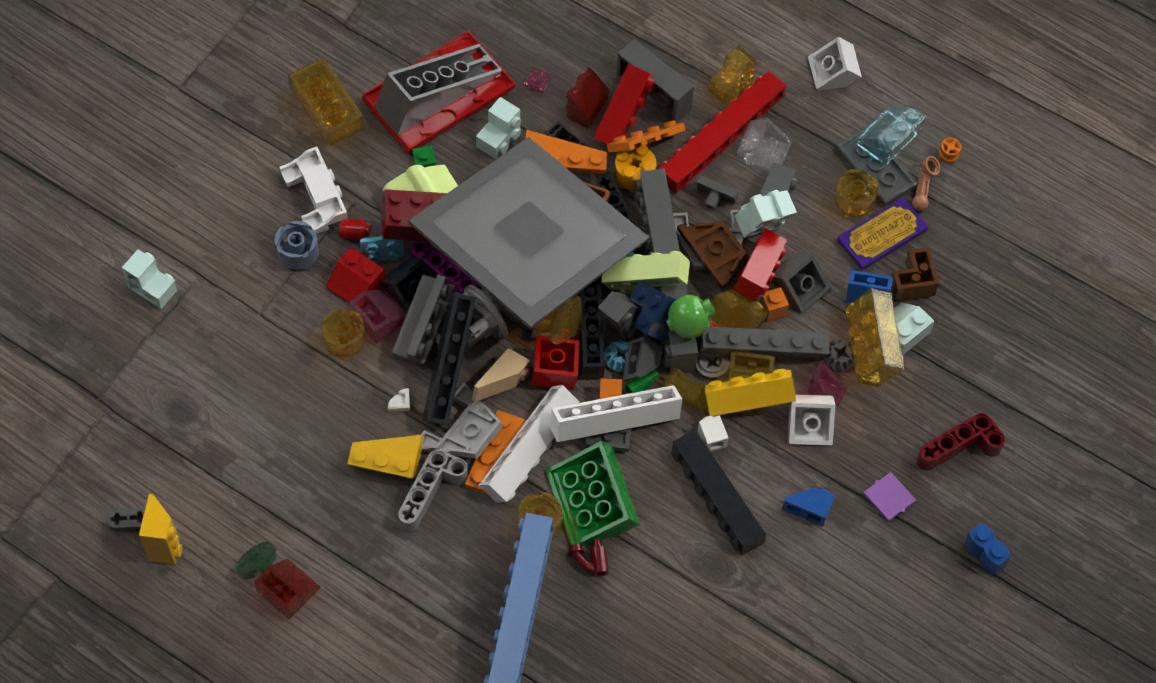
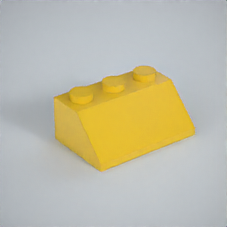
M149 494L139 533L140 540L149 562L175 565L177 557L180 558L182 554V544L179 543L176 527H174L171 517L153 494Z

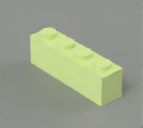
M671 251L670 254L651 253V255L646 256L633 254L632 257H625L602 275V283L610 290L635 289L638 281L652 287L687 285L690 260L678 251Z

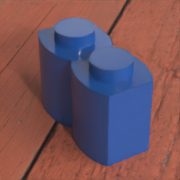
M983 523L969 531L965 545L972 555L980 559L983 568L992 575L1005 568L1011 555L1008 548L1002 542L996 540L993 531Z

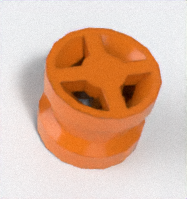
M954 138L943 140L939 150L940 160L950 164L956 162L961 151L960 142Z

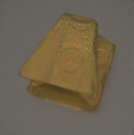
M573 296L534 326L535 333L540 334L550 331L549 340L557 345L581 333V297Z

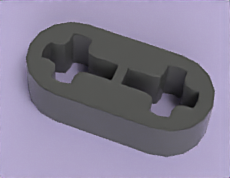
M145 509L113 510L107 516V523L114 532L140 531L142 523H138L137 519L141 515L144 516ZM116 517L121 518V521L118 525H115L114 522L116 521Z

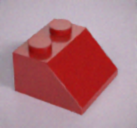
M350 247L338 260L326 285V289L359 311L382 286L380 280L385 277V272L382 267Z

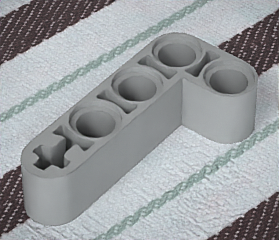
M434 450L428 455L399 510V524L402 530L413 532L418 528L442 480L454 485H462L466 482L468 469L467 463L463 459L442 450ZM436 461L443 462L441 465L438 466L433 464ZM457 469L463 471L460 474L453 473V471ZM426 479L433 480L430 484L424 483ZM416 498L424 499L422 502L418 503L413 501Z

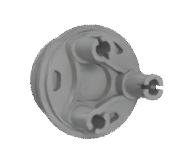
M468 285L464 288V295L476 297L472 315L475 323L469 328L466 342L467 348L470 349L482 338L486 339L490 335L499 339L506 338L508 336V329L498 309L512 321L518 322L519 319L492 295H490L491 301L480 289L473 285Z

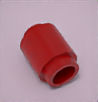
M346 219L345 221H340V238L360 240L370 236L371 227L370 224H367L366 219Z

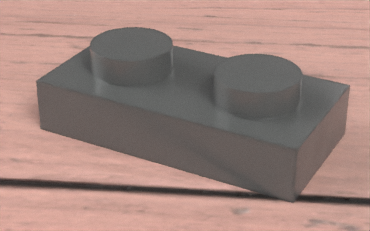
M631 429L587 436L585 448L603 441L613 447L614 451L629 452Z

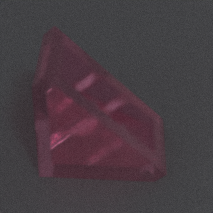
M823 359L819 362L814 372L808 394L833 396L835 405H839L847 387L835 376Z

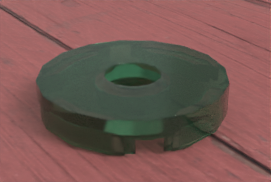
M262 542L249 549L238 561L235 568L236 573L242 579H252L258 571L260 574L266 571L276 559L277 554L275 552L277 550L270 542Z

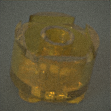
M862 169L846 171L838 180L834 196L835 204L840 213L845 217H862L870 214L875 206L878 195V182L873 175H868Z
M335 309L325 316L322 322V337L326 350L333 356L346 360L363 349L366 344L364 321L360 314L351 309Z
M546 492L526 496L518 508V527L520 519H525L526 512L552 517L554 522L552 540L555 539L562 529L563 511L559 500Z

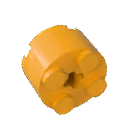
M646 145L635 147V149L629 151H618L615 159L614 177L617 185L622 189L625 188L630 190L631 193H635L637 190L636 180H639L640 171L656 170V158Z

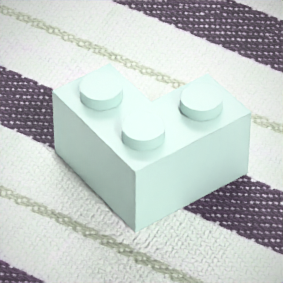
M500 97L488 110V123L477 134L476 147L495 159L500 154H504L512 140H516L521 133L520 109Z
M138 249L122 267L127 286L133 292L162 309L177 292L175 279L168 273L163 274L158 270L155 262L156 259L150 253H143Z

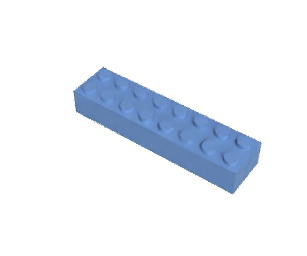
M526 512L525 519H520L518 528L520 541H515L513 550L516 560L515 563L511 562L508 576H510L509 580L511 582L510 585L506 584L503 598H505L504 602H506V605L500 608L498 620L501 627L500 630L496 629L493 643H495L494 647H496V650L490 653L488 666H490L491 672L490 675L486 674L484 683L521 682L554 531L552 517Z

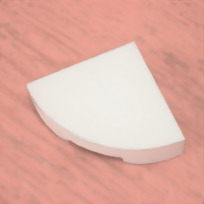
M409 388L400 390L389 401L388 412L410 411Z

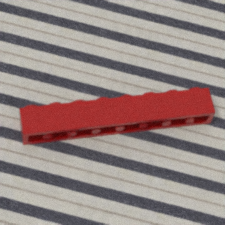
M768 71L763 76L760 75L750 88L746 87L739 98L733 99L723 112L720 111L716 114L710 124H705L701 128L700 133L690 137L682 149L678 148L671 159L664 161L659 166V169H665L668 188L675 194L683 189L785 96L787 85Z

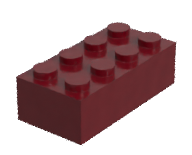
M385 189L380 202L382 239L428 241L408 221L447 193Z

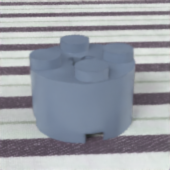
M292 221L288 225L280 227L276 232L275 246L280 264L293 270L310 269L319 255L317 235L312 227L303 221Z

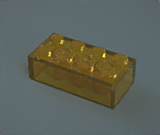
M324 57L288 74L290 89L328 146L334 145L365 129L362 113Z
M871 288L845 307L858 383L879 387L903 371L905 367L892 294Z

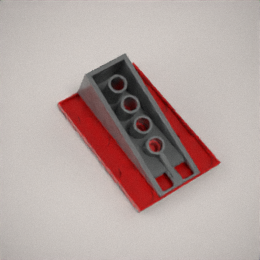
M468 30L412 65L387 73L384 82L364 93L361 100L391 133L400 146L403 147L406 153L409 154L412 152V149L420 148L431 142L438 135L455 127L457 123L508 94L510 90L514 89L516 83Z

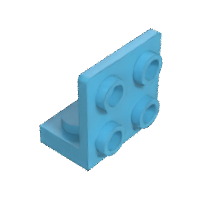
M382 236L360 239L362 254L374 263L384 260L396 261L400 258H405L403 240L382 239Z

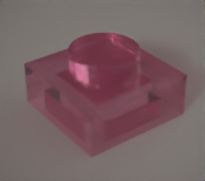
M533 67L525 81V87L544 93L551 80V74Z

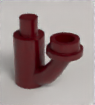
M601 539L593 540V547L590 549L592 563L582 556L584 554L582 545L573 544L569 546L568 555L574 557L584 570L596 577H603L609 574L606 547L602 546Z

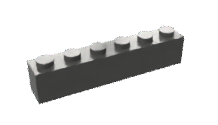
M709 327L706 332L697 337V349L700 354L823 360L829 355V333Z

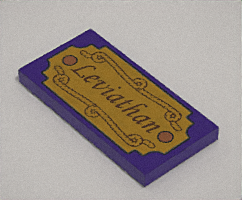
M901 198L838 236L837 241L859 268L864 270L926 232L928 226L908 202Z

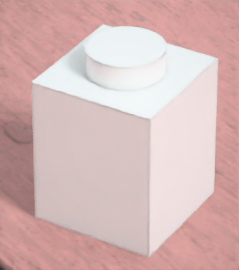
M720 415L715 417L707 416L699 421L698 433L710 452L727 447L728 435Z

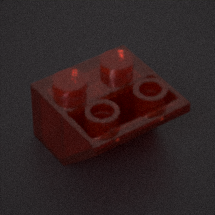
M589 67L578 76L577 84L574 88L571 87L566 94L567 118L587 129L607 103L609 97L608 87Z
M289 559L270 565L254 581L256 592L288 620L320 589V586Z

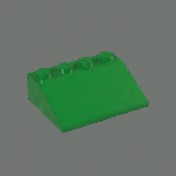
M603 441L545 469L571 545L580 544L583 546L590 544L595 539L603 540L620 535L640 525L613 447Z

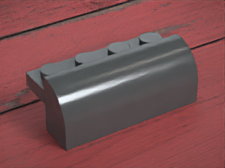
M424 274L422 275L392 351L394 358L415 365L425 364L445 313L444 308L447 307L449 296L455 285L447 283L446 277L437 274L435 279Z

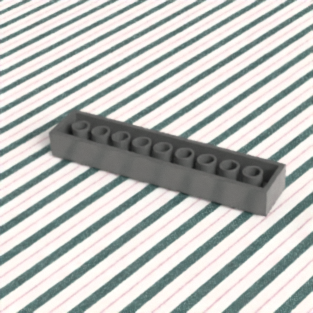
M665 169L640 171L639 180H636L637 190L635 191L636 203L640 205L638 215L639 220L643 222L641 231L649 237V240L644 244L645 255H651V253L670 254L671 251L680 252ZM686 285L654 287L675 299L688 295ZM669 329L664 341H661L662 349L665 348L666 354L664 355L665 368L669 367L670 375L695 372L698 357L696 338H684L677 335L675 331L671 332Z

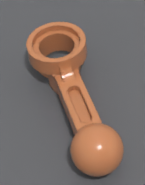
M933 156L924 158L920 164L921 171L918 172L916 196L912 200V206L916 211L927 209L929 205L927 195L930 178L940 173L939 161Z

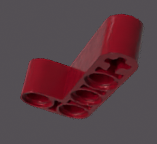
M979 413L924 444L919 451L917 465L923 470H931L976 443L986 455L995 457L1000 454L1003 448L1005 436L989 415ZM977 424L983 425L985 428H979ZM959 435H965L967 439H963ZM989 441H994L998 445H992ZM941 445H947L950 449H945Z

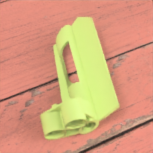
M414 165L409 167L405 173L387 183L383 191L389 189L448 193L458 185L445 165L430 167Z

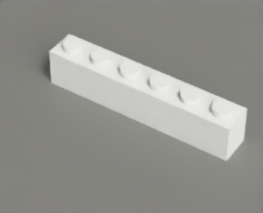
M563 385L552 386L478 486L496 503L510 501L515 496L517 487L528 478L527 474L531 468H534L540 462L542 453L547 451L552 445L554 435L550 429L551 409L580 402Z
M673 385L555 407L551 409L550 429L557 442L680 419L682 398Z

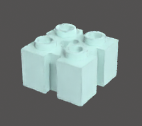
M774 190L766 196L758 194L751 197L750 202L741 206V210L735 217L745 238L763 232L765 228L771 231L776 230L785 223V220L790 219L797 212L787 190L782 192Z

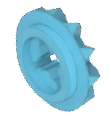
M622 340L618 342L612 341L606 347L604 359L609 368L617 372L625 371L629 342ZM617 350L621 353H626L625 360L622 357H617Z

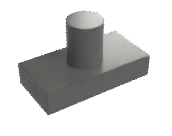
M700 175L697 181L698 189L709 193L704 203L706 207L715 210L720 198L736 204L739 197L737 190Z

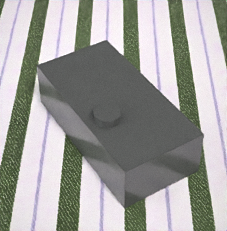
M633 39L618 52L616 76L622 79L629 63L655 75L653 78L655 83L652 89L647 91L644 98L670 120L677 122L692 108L694 86L636 39Z

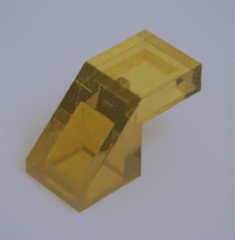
M673 368L663 385L665 387L674 385L682 398V403L700 413H705L708 403L704 383L691 382L679 368Z

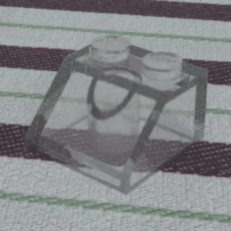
M768 117L752 120L748 124L737 154L749 166L769 172L773 162L781 165L784 164L792 141Z

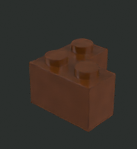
M930 248L909 250L905 261L907 269L893 271L891 291L894 301L935 296L939 286Z

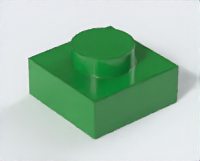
M433 146L412 149L415 165H422L423 167L436 166Z

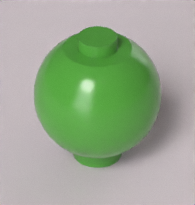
M684 295L672 303L668 311L669 319L666 321L671 332L675 331L677 335L684 338H695L706 332L711 323V316L715 315L716 312L709 298L703 301L695 295Z

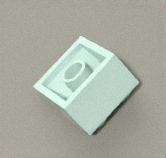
M901 302L872 325L871 329L901 357L931 332L934 320L919 306Z

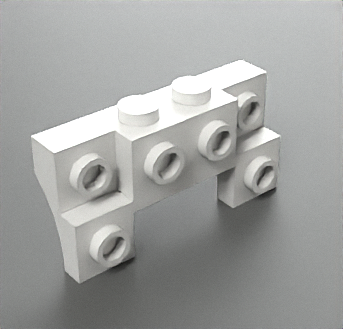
M318 147L305 150L297 159L280 166V172L287 187L301 182L304 183L315 210L302 215L301 218L303 222L308 223L316 234L329 230L328 225L348 218L347 211L341 200V197H343L339 185H334V174L331 169H327Z

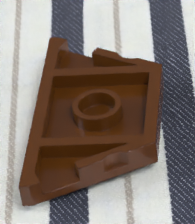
M723 221L696 223V226L685 227L684 224H679L677 226L679 234L720 289H724L746 256L744 248Z

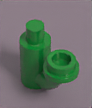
M654 370L641 378L630 381L625 385L627 393L646 390L654 385V380L659 378V374Z

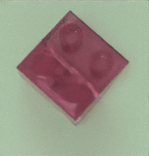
M385 289L366 290L349 302L351 315L376 344L402 327L407 316Z

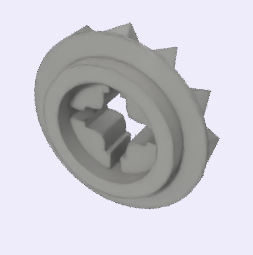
M698 353L696 370L700 372L701 376L704 375L711 379L712 377L719 378L721 375L726 374L729 367L727 355ZM716 359V367L712 365L707 368L708 361L712 362Z

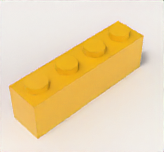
M777 369L770 374L755 373L752 377L748 378L734 377L730 381L725 382L716 380L710 382L709 385H705L710 416L796 401L791 370Z

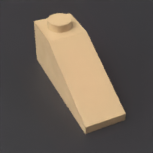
M508 348L474 386L471 400L477 402L515 388L521 380L525 381L530 373L528 369L530 360Z

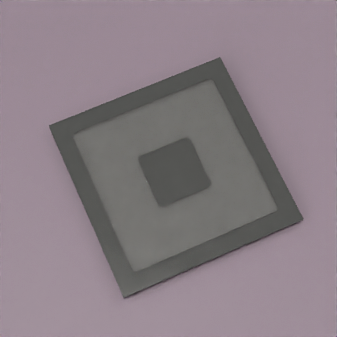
M529 137L408 221L412 227L529 329L649 240V237Z

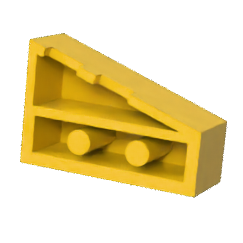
M423 435L352 442L347 464L352 467L415 480L425 437Z

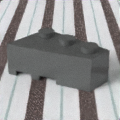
M612 291L599 305L598 309L607 327L627 342L630 338L633 339L639 332L633 326L643 307L629 300L630 295L625 294L624 296L622 293Z

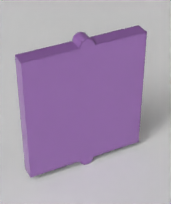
M891 472L881 480H876L874 485L863 492L866 498L888 522L898 514H903L906 508L916 502V499Z

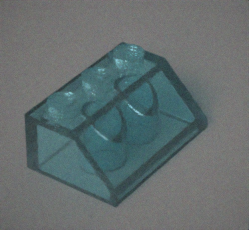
M888 106L853 142L881 163L887 165L919 133L926 117L911 106Z

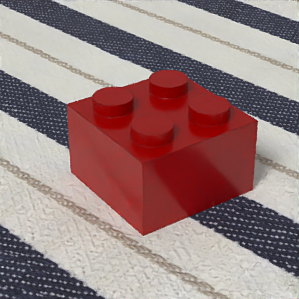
M537 336L533 350L531 386L551 388L552 386L563 385L567 390H574L578 377L579 340Z

